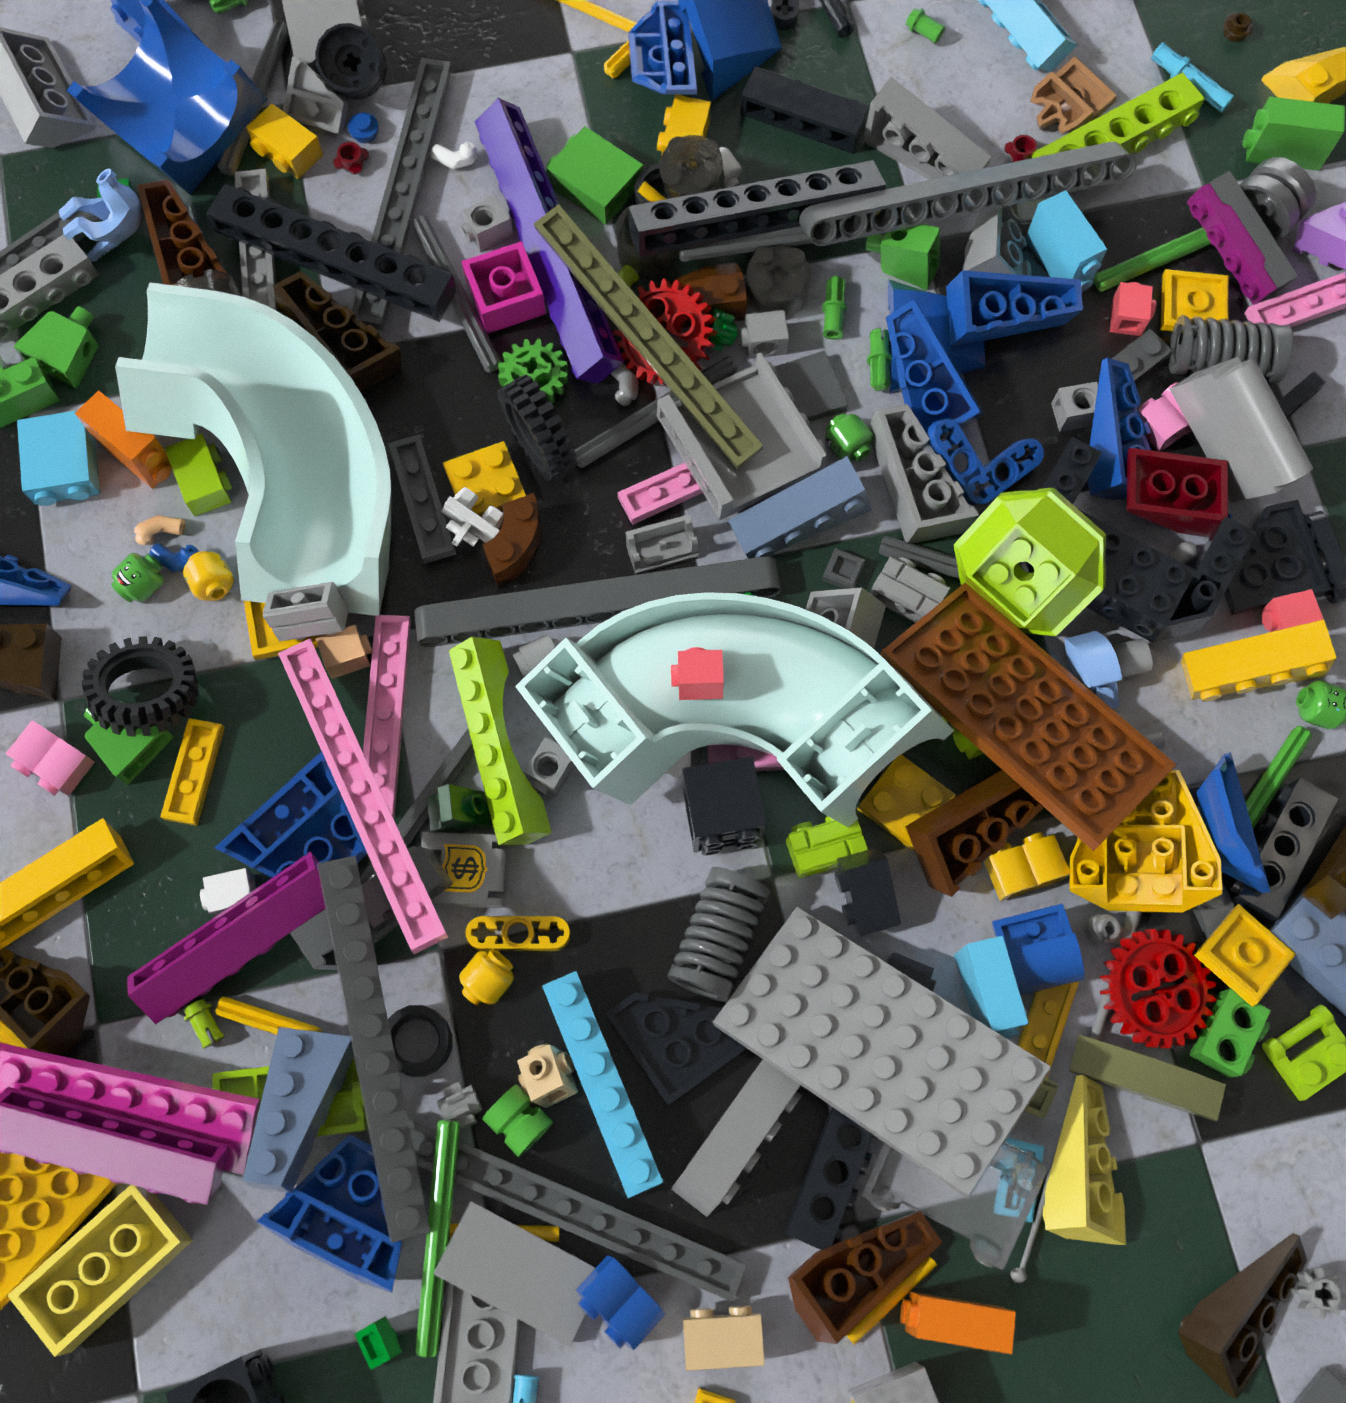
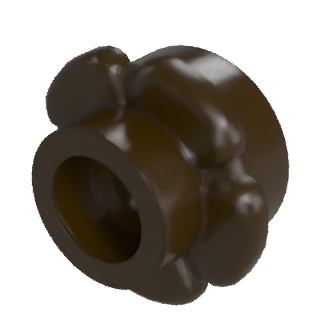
M1245 13L1230 14L1224 22L1223 32L1225 37L1232 42L1243 41L1253 31L1251 18Z

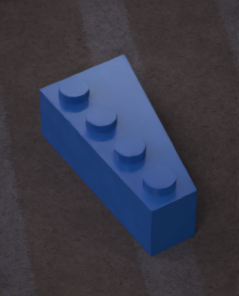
M962 270L946 286L950 347L1065 325L1083 310L1081 279Z

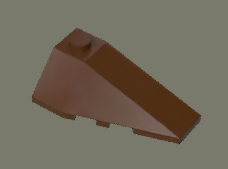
M737 263L704 266L669 281L671 287L675 280H679L683 283V288L687 284L694 288L693 294L701 293L704 296L701 303H708L712 307L705 315H712L713 310L718 309L735 317L733 322L745 320L747 297L743 274ZM661 304L656 308L655 318L663 315L665 304ZM691 319L685 320L681 328L691 327Z
M916 1211L817 1251L788 1277L794 1308L817 1342L837 1344L943 1242L922 1212Z

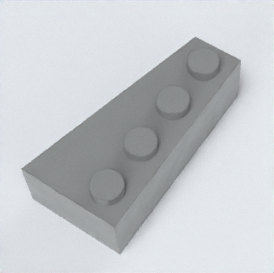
M908 404L877 410L868 427L873 433L872 445L905 542L913 544L965 533L979 517V514L974 506L970 507L964 499L963 489L957 481L954 482L944 468L946 465L940 454L936 455L928 443L930 438Z

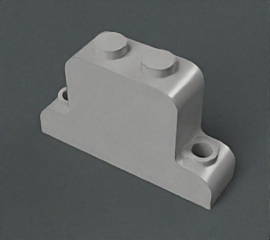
M282 0L293 55L296 58L302 59L321 78L322 76L316 66L315 51L318 40L327 29L336 24L352 23L363 27L370 33L366 15L360 16L359 11L365 10L363 0Z

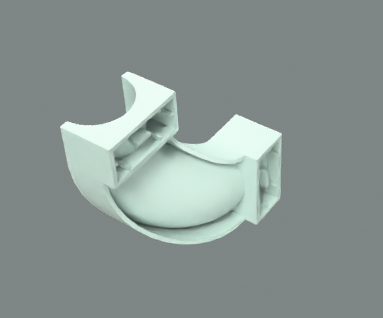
M149 283L147 288L148 326L143 358L138 360L119 357L115 365L126 431L195 439L199 426H202L211 431L227 448L242 475L249 494L235 540L241 600L266 603L268 593L334 581L340 591V596H343L348 605L349 613L379 616L389 571L391 540L390 468L377 423L351 377L336 358L313 335L290 318L269 306L242 296L218 291Z
M706 592L675 595L649 601L620 612L596 626L577 643L565 638L515 686L591 787L630 805L688 752L708 745H737L760 750L777 757V761L820 812L846 827H850L858 819L855 810L860 796L880 771L913 746L930 739H941L944 741L954 731L896 669L870 645L849 630L823 616L795 605L769 598L737 593ZM693 647H700L705 650H722L723 699L679 700V687H671V665H678V651H686Z

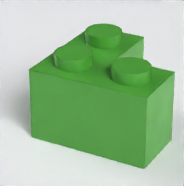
M0 356V428L60 401L48 374L34 356L9 368Z

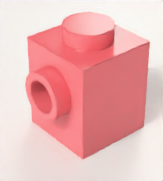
M1137 282L1120 283L1112 299L1110 332L1136 336L1143 334L1156 309V300L1152 299L1153 286L1141 285Z
M1312 589L1273 598L1261 610L1263 626L1269 632L1324 620Z
M693 647L686 651H678V665H671V687H679V700L723 699L722 650H705L704 648Z

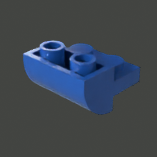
M1063 903L992 921L995 937L1003 936L1020 996L1084 980L1085 971L1076 934L1072 932Z

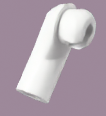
M465 142L460 145L459 151L452 152L436 144L431 150V158L451 169H457L472 165L476 161L477 147L471 142Z

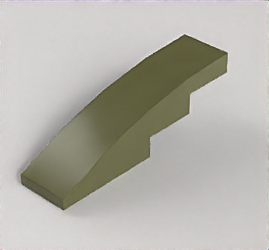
M1078 1035L1069 1069L1071 1073L1104 1082L1106 1086L1142 1096V1099L1214 1121H1218L1226 1087L1224 1083L1083 1035Z

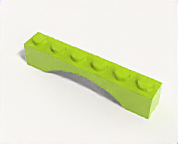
M472 636L448 651L498 845H528L552 832L543 799L534 790L521 770L507 736L503 716V692L509 670L500 640Z

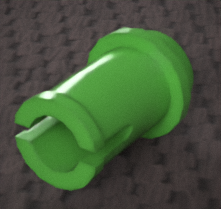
M914 8L906 21L910 32L915 30L932 41L933 44H937L946 29V26L927 16L924 9L918 10Z

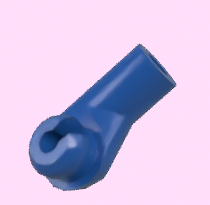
M156 543L150 549L149 554L155 557L169 571L177 572L184 570V566L189 558L199 552V550L193 545H186V548H181L180 552L173 553L163 544Z

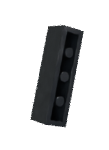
M754 67L741 95L740 115L853 154L865 127L869 106L857 100L833 94L828 90L804 84L799 80L778 75L773 71Z

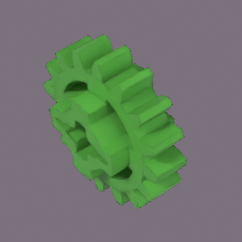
M525 339L524 347L521 348L514 343L512 345L513 353L504 352V362L498 364L500 385L505 386L514 381L513 379L516 380L526 374L532 377L534 382L538 383L540 390L545 392L549 402H555L554 393L562 395L564 393L562 384H568V375L566 373L568 372L567 361H563L562 351L554 352L551 342L546 347H542L541 339H537L535 345H530L528 339Z

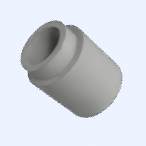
M547 634L518 648L519 652L512 655L523 679L560 644L557 638L551 640Z
M1144 638L1112 645L1119 661L1122 677L1149 672L1157 661L1153 644H1148Z

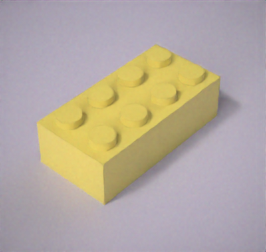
M130 1185L7 1296L54 1357L71 1353L193 1240L155 1193H151L142 1187Z

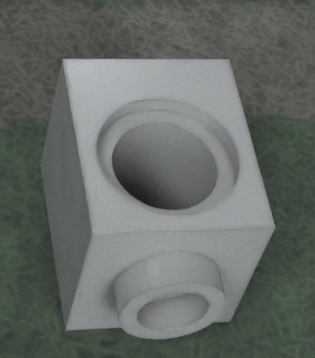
M497 195L463 210L465 224L462 225L464 235L469 243L475 242L480 252L513 237L511 218Z
M784 310L746 314L745 327L740 328V341L742 347H747L749 359L756 358V355L760 352L764 357L787 355L789 336Z
M1097 382L1058 389L1051 405L1059 432L1092 426L1098 390ZM1076 404H1081L1086 409H1081Z
M544 737L525 768L524 775L538 794L546 796L548 792L556 797L575 764L558 743ZM548 763L555 764L558 767L557 772L552 776H543L539 773L541 767Z

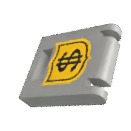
M422 831L421 847L430 849L433 854L441 855V866L454 883L431 900L433 905L479 908L503 907L502 899L489 898V893L504 894L507 851L504 849H493V845H498L496 835Z

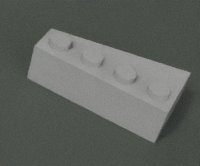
M890 77L871 101L863 142L923 177L932 180L988 168L992 156L894 78Z
M763 1059L671 1190L706 1217L721 1201L727 1205L740 1187L735 1182L736 1178L742 1170L749 1173L759 1160L761 1154L756 1149L764 1139L770 1143L782 1126L777 1121L782 1111L785 1110L790 1113L801 1098L802 1094L797 1091L800 1084Z

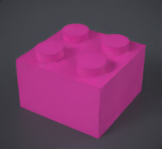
M522 241L461 261L467 287L487 334L546 314L543 292Z

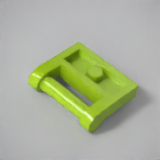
M1321 1004L1310 1011L1311 1015L1278 1038L1271 1037L1262 1043L1265 1054L1299 1101L1306 1100L1346 1072V1037L1335 1024L1332 1013ZM1317 1029L1322 1031L1325 1037L1291 1060L1287 1058L1286 1050Z

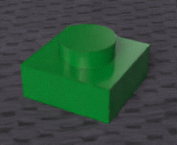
M386 1316L354 1333L370 1370L402 1353L397 1334L390 1326Z

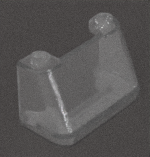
M884 1142L862 1196L867 1198L875 1208L881 1211L898 1209L901 1204L916 1211H921L923 1215L971 1239L970 1248L978 1262L988 1267L996 1266L1003 1270L1039 1193L1046 1167L1032 1155L1004 1142L975 1190L967 1199Z

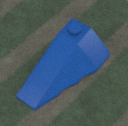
M1110 358L1103 359L1101 363L1089 445L1101 451L1102 454L1088 477V486L1091 496L1116 500L1127 498L1129 448L1151 450L1146 434L1151 433L1148 422L1143 423L1140 418L1137 406H1139L1141 400L1129 364Z

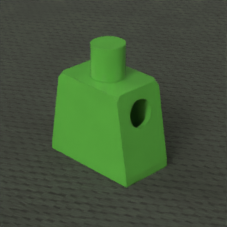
M918 225L886 232L885 235L876 234L868 236L866 250L881 255V270L884 273L928 290L940 266V228Z
M77 306L68 319L54 311L48 312L15 344L14 348L24 361L34 356L47 374L77 388L98 346V343L87 329L94 320V317L87 310Z
M88 708L84 713V717L93 724L84 737L112 774L126 785L174 738L167 730L159 733L157 726L150 727L151 735L143 736L142 729L136 730L135 737L127 736L125 727L121 734L118 735L112 733L111 726L107 730L100 727L99 721L95 722Z

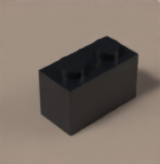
M876 847L837 858L839 871L835 872L834 876L839 892L845 894L847 904L842 905V912L848 926L853 925L860 936L901 925L888 860L879 848Z

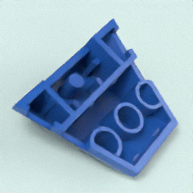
M678 0L681 12L687 11L705 67L701 74L711 102L752 72L754 67H759L782 49L767 0Z
M888 279V310H890V314L915 299L960 374L985 367L984 341L950 347L947 296ZM892 346V358L889 365V394L899 392L900 390L899 375Z
M322 752L214 847L271 878L309 852H312L320 863L356 856L358 863L368 854Z
M349 1134L314 1167V1170L304 1180L293 1188L291 1193H286L285 1197L268 1213H264L256 1222L294 1248L362 1283L393 1293L402 1240L394 1243L390 1242L372 1145Z

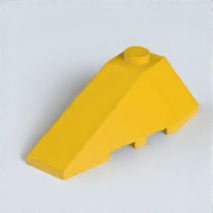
M1346 47L1287 61L1264 75L1261 80L1278 98L1329 104L1346 93Z

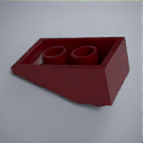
M1129 448L1127 460V512L1178 533L1210 537L1212 531L1225 516L1228 517V461Z

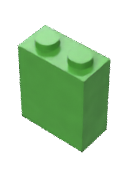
M1269 96L1263 109H1258L1256 112L1253 127L1245 132L1243 148L1247 149L1246 162L1261 163L1263 160L1271 157H1281L1297 163L1303 169L1319 171L1344 133L1345 106Z
M586 126L577 135H572L567 141L566 147L558 155H554L546 166V172L553 190L605 225L633 196L637 176L643 170L642 163Z

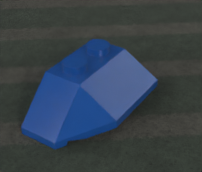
M656 1L651 10L628 32L632 82L660 95L697 94V85L687 11L681 12L678 1Z
M1231 752L1223 754L1196 792L1199 806L1196 807L1220 856L1221 871L1262 893L1270 892L1233 757Z

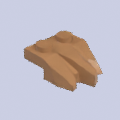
M1074 56L1058 72L1054 73L1051 71L1034 87L1030 102L1044 107L1036 117L1039 130L1058 122V131L1061 135H1064L1098 118L1116 102L1117 95Z

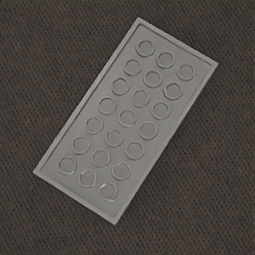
M799 907L795 908L713 1021L715 1027L967 1199L975 1190L1051 1066Z

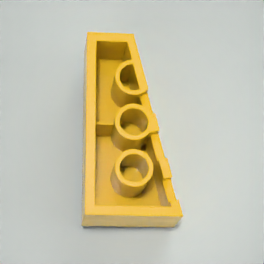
M1320 620L1186 652L1182 655L1181 665L1191 699H1201L1202 702L1219 699L1224 694L1235 692L1242 694L1258 688L1326 677L1337 658L1325 620Z

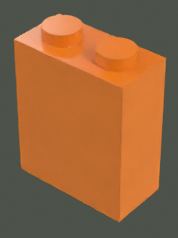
M99 390L74 413L97 444L150 488L153 489L158 483L165 481L169 477L172 467L166 451L153 434L126 431L123 410Z
M912 1291L909 1292V1299H903L900 1322L906 1324L905 1331L916 1338L1012 1354L1016 1312L995 1305Z

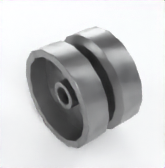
M1271 157L1263 160L1250 176L1240 184L1243 192L1275 241L1283 239L1292 230L1298 221L1315 205L1317 196L1314 182L1307 171L1297 163L1281 157Z

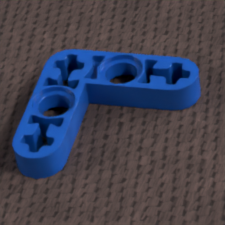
M952 419L938 420L931 424L927 432L930 438L929 444L936 455H941L946 463L944 468L952 480L959 483L964 491L963 497L970 505H982L990 502L1037 467L1044 457V450L1039 441L1023 439L1012 444L983 466L956 421ZM942 429H948L949 434L946 436L947 440H940L939 436L943 433ZM956 444H958V448H954V449L950 450L949 452H947V449H951V448H952L951 445H956ZM1029 448L1031 451L1028 455L1029 459L1018 462L1014 460L1024 455L1025 449ZM959 453L967 458V467L963 472L958 471L954 465L955 457ZM999 463L1005 464L1008 468V477L1005 481L999 480L996 476V468ZM987 481L991 484L980 489V496L973 495V491L976 489L975 485L984 484Z

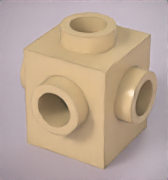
M543 1044L532 1048L527 1056L518 1060L521 1071L519 1082L524 1092L529 1095L531 1102L548 1108L578 1092L572 1076V1072L575 1071L574 1064L567 1052H563L550 1044Z

